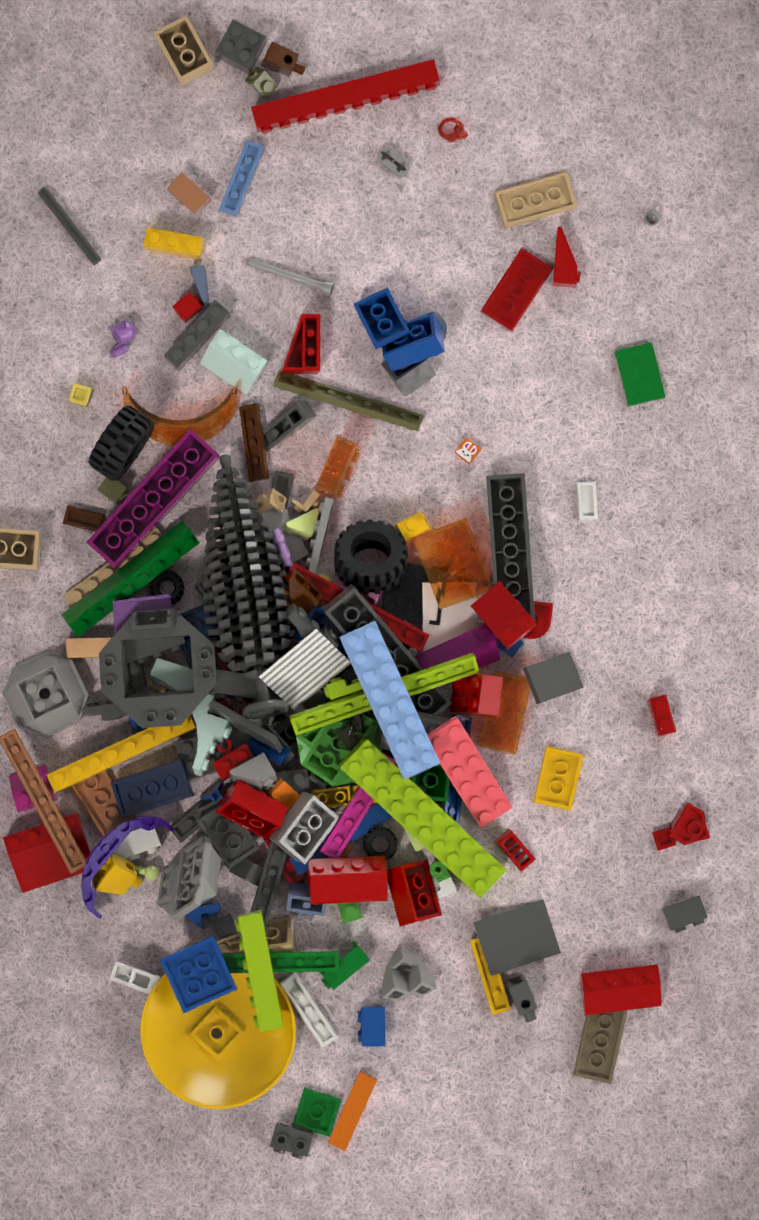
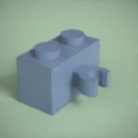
M290 883L286 911L299 912V920H301L303 914L309 916V921L312 920L313 915L325 916L327 904L310 905L308 884Z

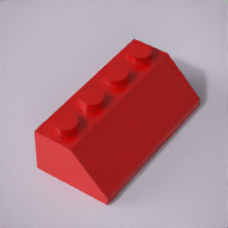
M385 856L308 860L306 875L310 905L388 901V878Z
M658 964L580 974L579 981L585 1016L662 1006Z

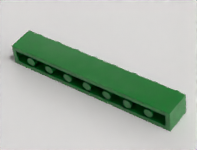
M183 521L179 522L61 614L74 633L80 637L113 611L112 601L130 598L200 542Z

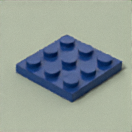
M214 935L160 959L183 1013L237 990V986Z

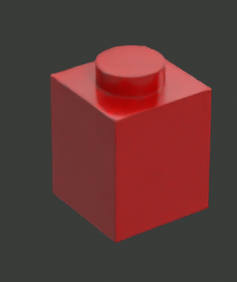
M189 292L172 307L186 324L203 310L201 306L203 302L197 295L193 296Z

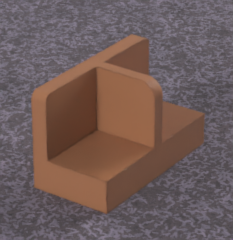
M182 172L167 188L180 201L182 206H186L194 214L203 205L207 206L211 201L210 197Z

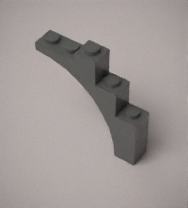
M294 603L288 607L287 617L296 626L302 639L317 629L336 648L339 646V635L336 630L330 629L326 624L320 628L315 620L311 621L307 617L306 612L301 607L298 608ZM327 684L297 709L293 710L289 706V710L283 714L290 720L289 716L324 704L330 699L326 697L324 687Z

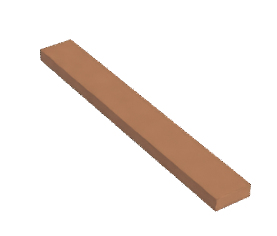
M14 728L1 735L0 743L70 874L82 869L85 866L86 859L16 729Z

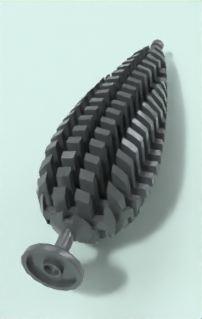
M224 454L219 457L222 467L216 474V479L219 480L213 484V491L217 494L211 497V503H216L217 506L210 507L209 516L218 515V517H210L208 520V531L205 537L207 543L204 550L206 556L204 557L203 565H206V569H203V577H207L208 581H203V589H209V593H203V602L211 601V605H205L203 609L204 614H213V617L205 618V625H214L215 629L207 630L208 638L216 637L217 641L212 642L215 645V649L219 650L217 656L224 663L228 664L227 666L231 671L242 670L244 678L255 680L258 702L246 706L242 710L243 717L247 719L269 718L281 715L289 710L286 701L270 700L268 686L259 678L261 674L288 653L294 645L289 639L295 638L296 630L290 631V627L295 625L287 617L289 607L287 602H290V594H285V590H289V582H283L282 580L286 578L287 574L285 570H280L283 562L278 559V549L273 544L272 536L268 533L269 529L263 521V516L260 511L250 512V510L258 509L255 501L248 502V498H252L250 490H246L244 479L237 477L240 475L235 467H231L230 455ZM240 659V663H235V660Z

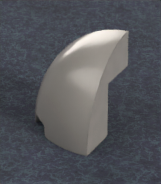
M400 946L391 957L385 970L382 982V998L404 1000L405 996L416 995L419 998L435 990L434 978L424 962L412 951Z

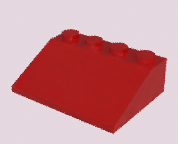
M75 813L63 817L87 861L91 851L79 814ZM44 824L3 837L22 893L83 873L84 867L70 874Z

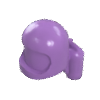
M124 320L116 326H109L112 336L116 341L112 350L109 351L113 358L126 353L129 349V345H126V343L133 340L136 336V329L130 321Z

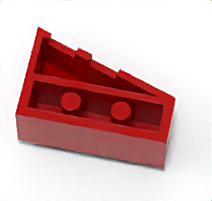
M301 314L299 316L279 374L317 375L320 372L321 314Z

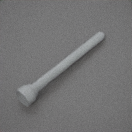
M251 258L246 261L248 266L320 289L319 291L323 292V295L330 297L335 282L329 280L320 282Z

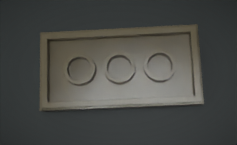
M627 1011L586 1016L573 1072L574 1076L609 1084L612 1083Z

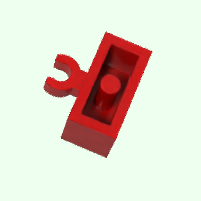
M228 739L226 740L228 743L227 749L223 750L220 745H217L218 750L225 754V756L212 763L222 781L231 777L230 770L254 758L246 744L232 751V743Z

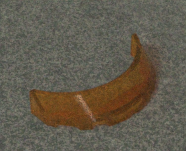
M122 386L123 407L132 406L150 418L154 423V428L149 438L171 446H175L190 429L203 441L216 436L230 422L238 409V389L233 387L225 400L209 413L188 420H170L156 416L142 408L132 398L127 387Z

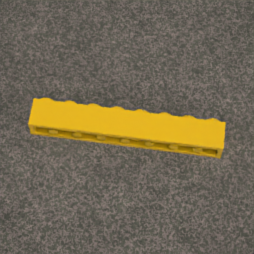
M191 715L180 726L147 728L48 774V780L54 793H59L197 728Z

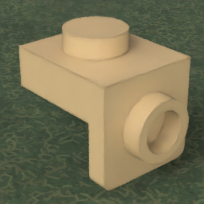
M272 488L257 497L256 504L258 509H255V512L260 511L263 514L273 508L277 512L283 513L287 499Z
M314 490L303 505L293 498L291 502L294 506L292 508L301 515L303 512L307 513L312 509H316L320 505L321 495Z

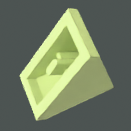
M313 509L285 523L280 528L281 531L307 541L313 536L319 509Z

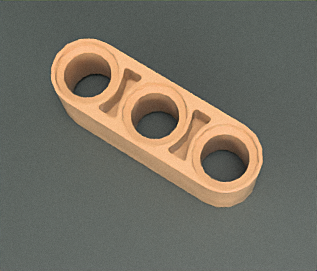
M112 637L66 639V658H99V652Z

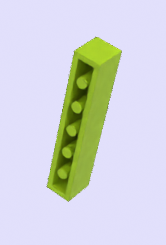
M262 910L238 914V920H235L237 932L241 931L242 939H239L240 950L245 951L246 956L242 960L244 970L249 972V977L246 978L248 989H252L253 996L250 997L251 1007L256 1009L257 1015L253 1016L255 1028L259 1027L260 1032L283 1028Z

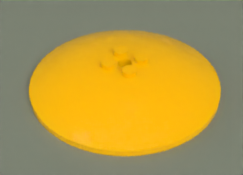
M165 973L150 992L145 1002L140 1022V1039L143 1054L158 1082L180 1100L207 1109L222 1110L240 1107L255 1101L267 1093L286 1071L293 1055L296 1040V1024L289 998L276 979L275 984L283 1028L260 1032L259 1027L255 1028L253 1016L257 1015L256 1009L252 1008L250 1003V997L253 996L252 989L247 987L246 978L249 977V973H231L237 990L186 1013H183ZM219 1029L222 1033L221 1038H213L211 1031Z

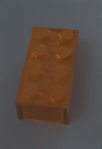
M494 671L493 676L503 677L498 716H484L478 747L516 755L530 686L526 677Z

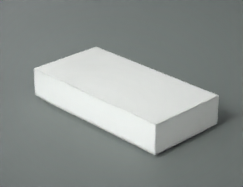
M596 481L577 482L579 521L598 520Z

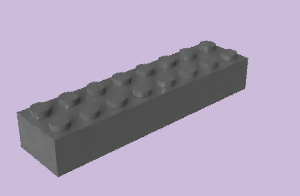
M525 473L486 476L494 586L500 581L535 621Z
M352 584L322 608L343 635L375 621L401 677L424 670ZM439 687L410 696L416 711L436 716L452 703Z

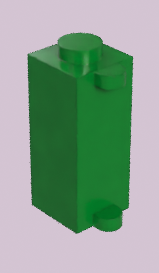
M355 941L351 943L355 948L339 960V972H320L324 977L321 981L328 989L331 987L333 990L336 989L370 961Z

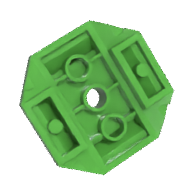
M360 713L297 735L296 741L300 764L331 786L355 782L338 764L364 736L378 748L373 739L377 729V722L364 713ZM340 738L343 741L341 749L334 747V739Z

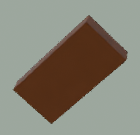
M67 505L62 524L96 532L103 524L105 515Z

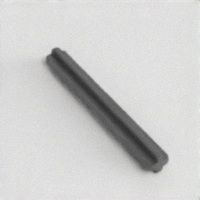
M46 187L40 189L38 194L91 263L93 265L98 264L101 261L98 253Z

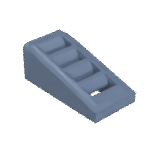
M204 265L190 267V272L202 302L205 306H209L206 268Z

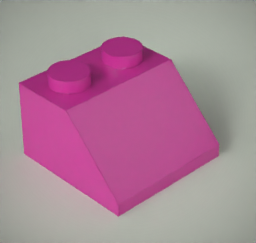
M46 764L36 767L56 802L55 793L47 777L49 773ZM17 773L10 775V786L17 812L21 813L34 809L35 806Z

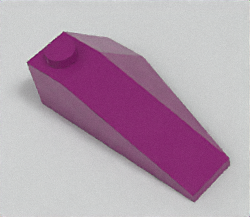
M486 624L415 655L423 669L470 653H474L478 668H483L501 660L494 634Z

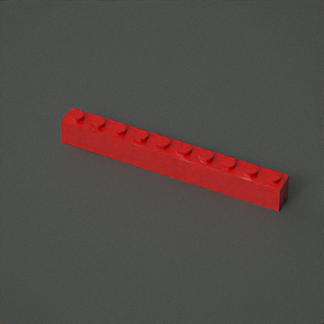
M433 59L251 106L257 133L265 134L273 131V128H288L292 123L304 124L312 118L323 119L327 117V114L335 113V115L345 113L346 109L353 108V110H358L366 104H380L385 99L397 100L400 98V95L408 94V96H412L424 89L431 91L440 85V79Z

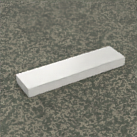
M296 972L279 983L322 1048L338 1038Z

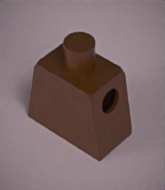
M273 41L268 47L261 64L265 68L286 76H290L292 71L303 75L307 65L297 61L299 54Z

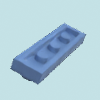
M246 140L219 211L234 217L238 216L264 151V146Z

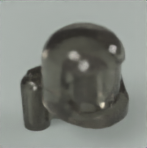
M361 713L351 716L349 718V725L333 729V734H336L337 746L339 748L350 750L357 745V731L362 732L364 729Z

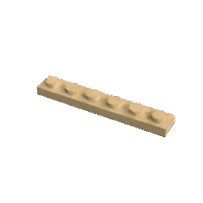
M155 528L117 570L109 563L105 564L65 593V598L73 606L163 535Z

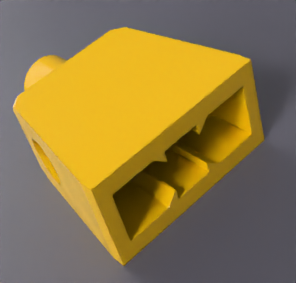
M418 512L397 523L394 527V530L398 529L402 533L401 537L405 538L406 545L433 532L426 515L422 512Z
M115 853L110 856L92 879L96 891L119 895L125 894L130 886L139 888L142 883V878L137 876L135 865Z

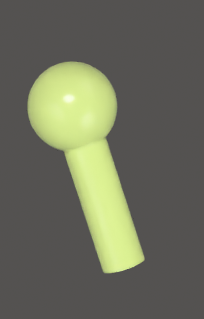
M135 865L136 872L144 875L147 880L154 881L159 877L160 872L156 866L151 865L145 868Z

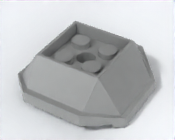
M49 652L13 668L2 693L18 728L45 738L80 722L83 716L82 708L86 707L89 694L73 660ZM42 690H50V697L48 699L41 698Z
M206 836L200 837L182 849L174 857L172 863L162 870L157 904L176 919H180L217 894L221 857L212 846L210 838Z

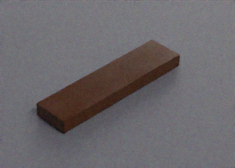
M259 404L239 407L249 482L269 479Z

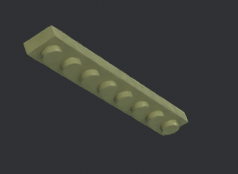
M280 370L274 380L273 387L309 397L319 402H325L335 407H341L354 413L370 416L373 419L386 421L409 430L419 432L424 415L294 374H279Z

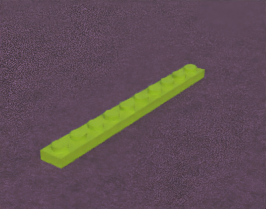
M470 653L401 677L409 696L479 673L480 671L474 653ZM360 691L289 717L295 735H299L372 710L364 691Z

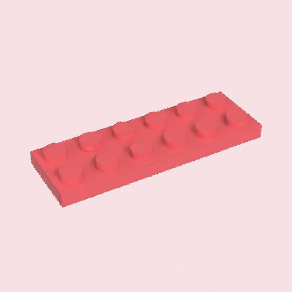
M456 716L427 734L441 767L480 829L513 808Z

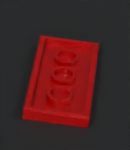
M521 248L480 312L513 332L552 272L553 267Z

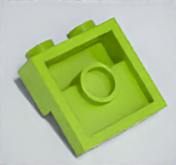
M341 677L330 680L331 683L324 687L326 697L332 701L363 691L358 679L350 682Z

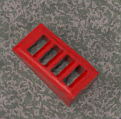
M510 829L494 841L521 872L536 860ZM511 837L512 840L504 846L503 843ZM516 843L517 846L509 852L508 849ZM522 849L523 851L514 858L513 855ZM527 855L528 858H526L521 864H519L518 861L522 857Z

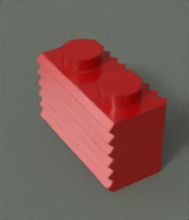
M667 695L650 698L647 703L649 704L648 707H650L649 710L651 711V718H653L654 729H656V736L661 737L677 732Z

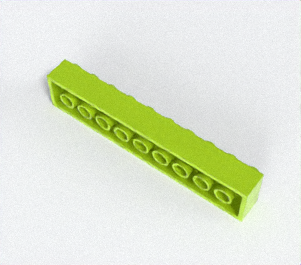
M365 736L338 764L351 779L479 898L507 871L495 857L410 778L404 780L399 768Z

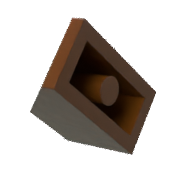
M295 568L292 570L289 578L290 604L294 603L298 608L301 607L307 614L320 603L322 593Z

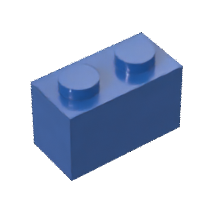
M361 1007L362 1011H358V1023H362V1031H358V1042H362V1047L385 1046V1007Z

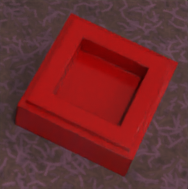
M671 827L652 832L657 851L676 846L675 840L667 835Z

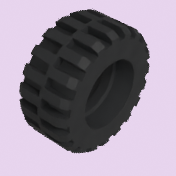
M124 406L113 417L96 442L89 456V465L111 481L119 480L144 448L154 428L153 421L132 406Z
M367 519V522H362L361 520L356 522L354 526L351 524L346 527V531L343 530L339 534L334 548V567L339 580L344 581L346 587L352 584L358 592L362 591L363 594L367 595L369 593H374V595L380 594V591L384 590V592L391 590V586L396 587L399 584V580L403 579L407 570L408 550L405 538L401 537L402 533L398 529L394 530V526L389 523L386 525L384 521L380 520L373 522V519ZM371 548L384 552L388 558L381 564L369 566L359 563L355 560L354 555L361 550Z

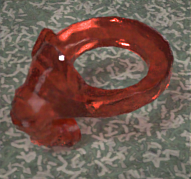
M445 118L438 126L439 135L443 139L448 140L449 143L468 137L463 123L456 118ZM447 122H454L456 124L454 132L451 134H445L442 131L443 125Z

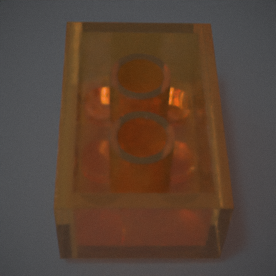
M337 435L316 484L315 491L334 501H338V498H343L346 491V485L344 484L346 480L350 481L354 471L352 465L353 463L357 464L361 455L358 443Z

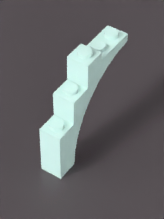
M159 658L156 659L150 673L153 682L166 687L170 691L194 690L192 669ZM209 694L192 712L198 736L197 754L193 764V771L199 776H203L204 771L208 770L210 756L217 749L216 742L224 744L225 739H229L232 731L228 720L211 715L213 712L208 705L215 698Z

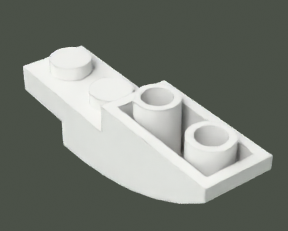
M116 961L109 980L150 994L161 976Z

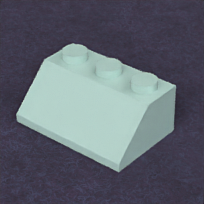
M221 329L209 344L200 362L202 366L246 396L268 366L267 360Z

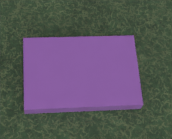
M170 594L112 601L114 635L134 611L171 609Z

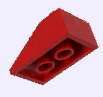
M500 581L471 605V608L507 650L537 626L534 619Z

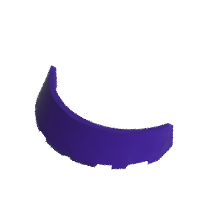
M141 817L126 821L110 830L91 851L84 866L81 890L86 909L99 919H101L102 915L93 907L96 892L91 886V880L133 829L142 828L150 831L158 825H162L173 832L174 828L162 818Z

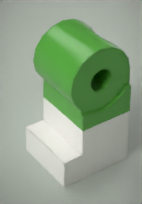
M440 861L432 863L430 873L437 879L441 890L437 891L439 899L457 892L447 867Z

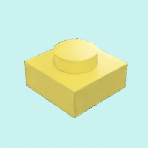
M73 383L68 401L87 407L92 388Z

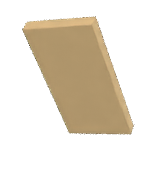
M567 171L494 192L505 229L577 208Z

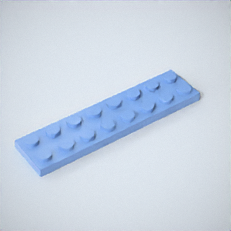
M374 621L341 636L342 645L403 779L410 778L440 764L376 622Z

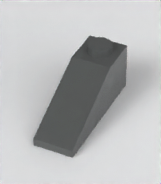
M307 401L296 403L263 430L266 451L287 439L317 416Z

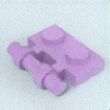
M275 529L272 531L273 544L279 551L278 559L282 560L286 569H289L293 563L281 529Z

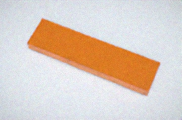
M361 1071L359 1072L328 1144L346 1151L377 1082L376 1078Z

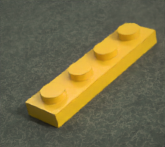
M479 938L470 940L492 1015L511 1010L500 973L493 976L490 975Z

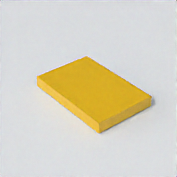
M546 746L533 802L571 811L584 755Z

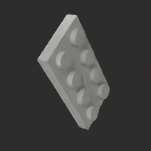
M325 497L324 502H320L318 513L321 515V518L316 520L314 533L317 535L316 539H312L310 545L312 557L307 558L305 566L307 570L316 575L333 507V499Z

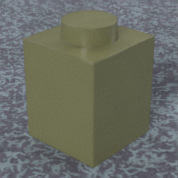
M107 477L97 489L98 492L116 505L119 502L123 503L129 495L127 487L119 481H111Z

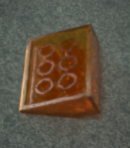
M467 518L413 537L440 610L483 596L493 587Z

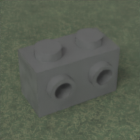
M276 1123L270 1147H273L274 1152L284 1154L287 1151L292 1153V1157L303 1159L304 1156L308 1157L314 1133Z

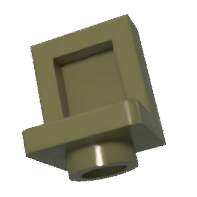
M259 67L252 69L245 79V82L252 85L265 99L278 86L272 77Z

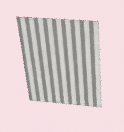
M315 629L261 674L259 678L295 710L351 664V662Z

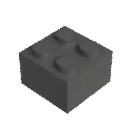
M232 20L215 51L216 58L248 74L254 68L267 43V38L265 35Z

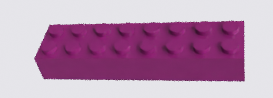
M190 429L86 543L117 570L216 463L220 457L219 454Z

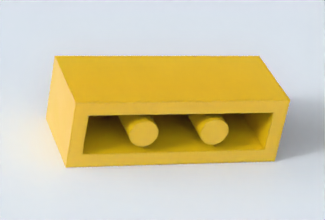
M147 227L143 246L146 251L201 260L204 240L203 237Z

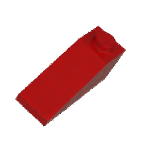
M557 227L553 286L575 288L576 283H580L581 271H577L578 265L562 227Z

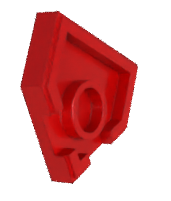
M686 802L682 810H678L670 824L671 829L667 835L683 845L709 839L710 835L707 830L704 812Z

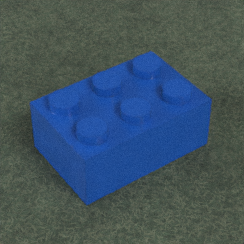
M434 312L405 322L410 334L382 346L383 357L392 372L445 352L442 326Z

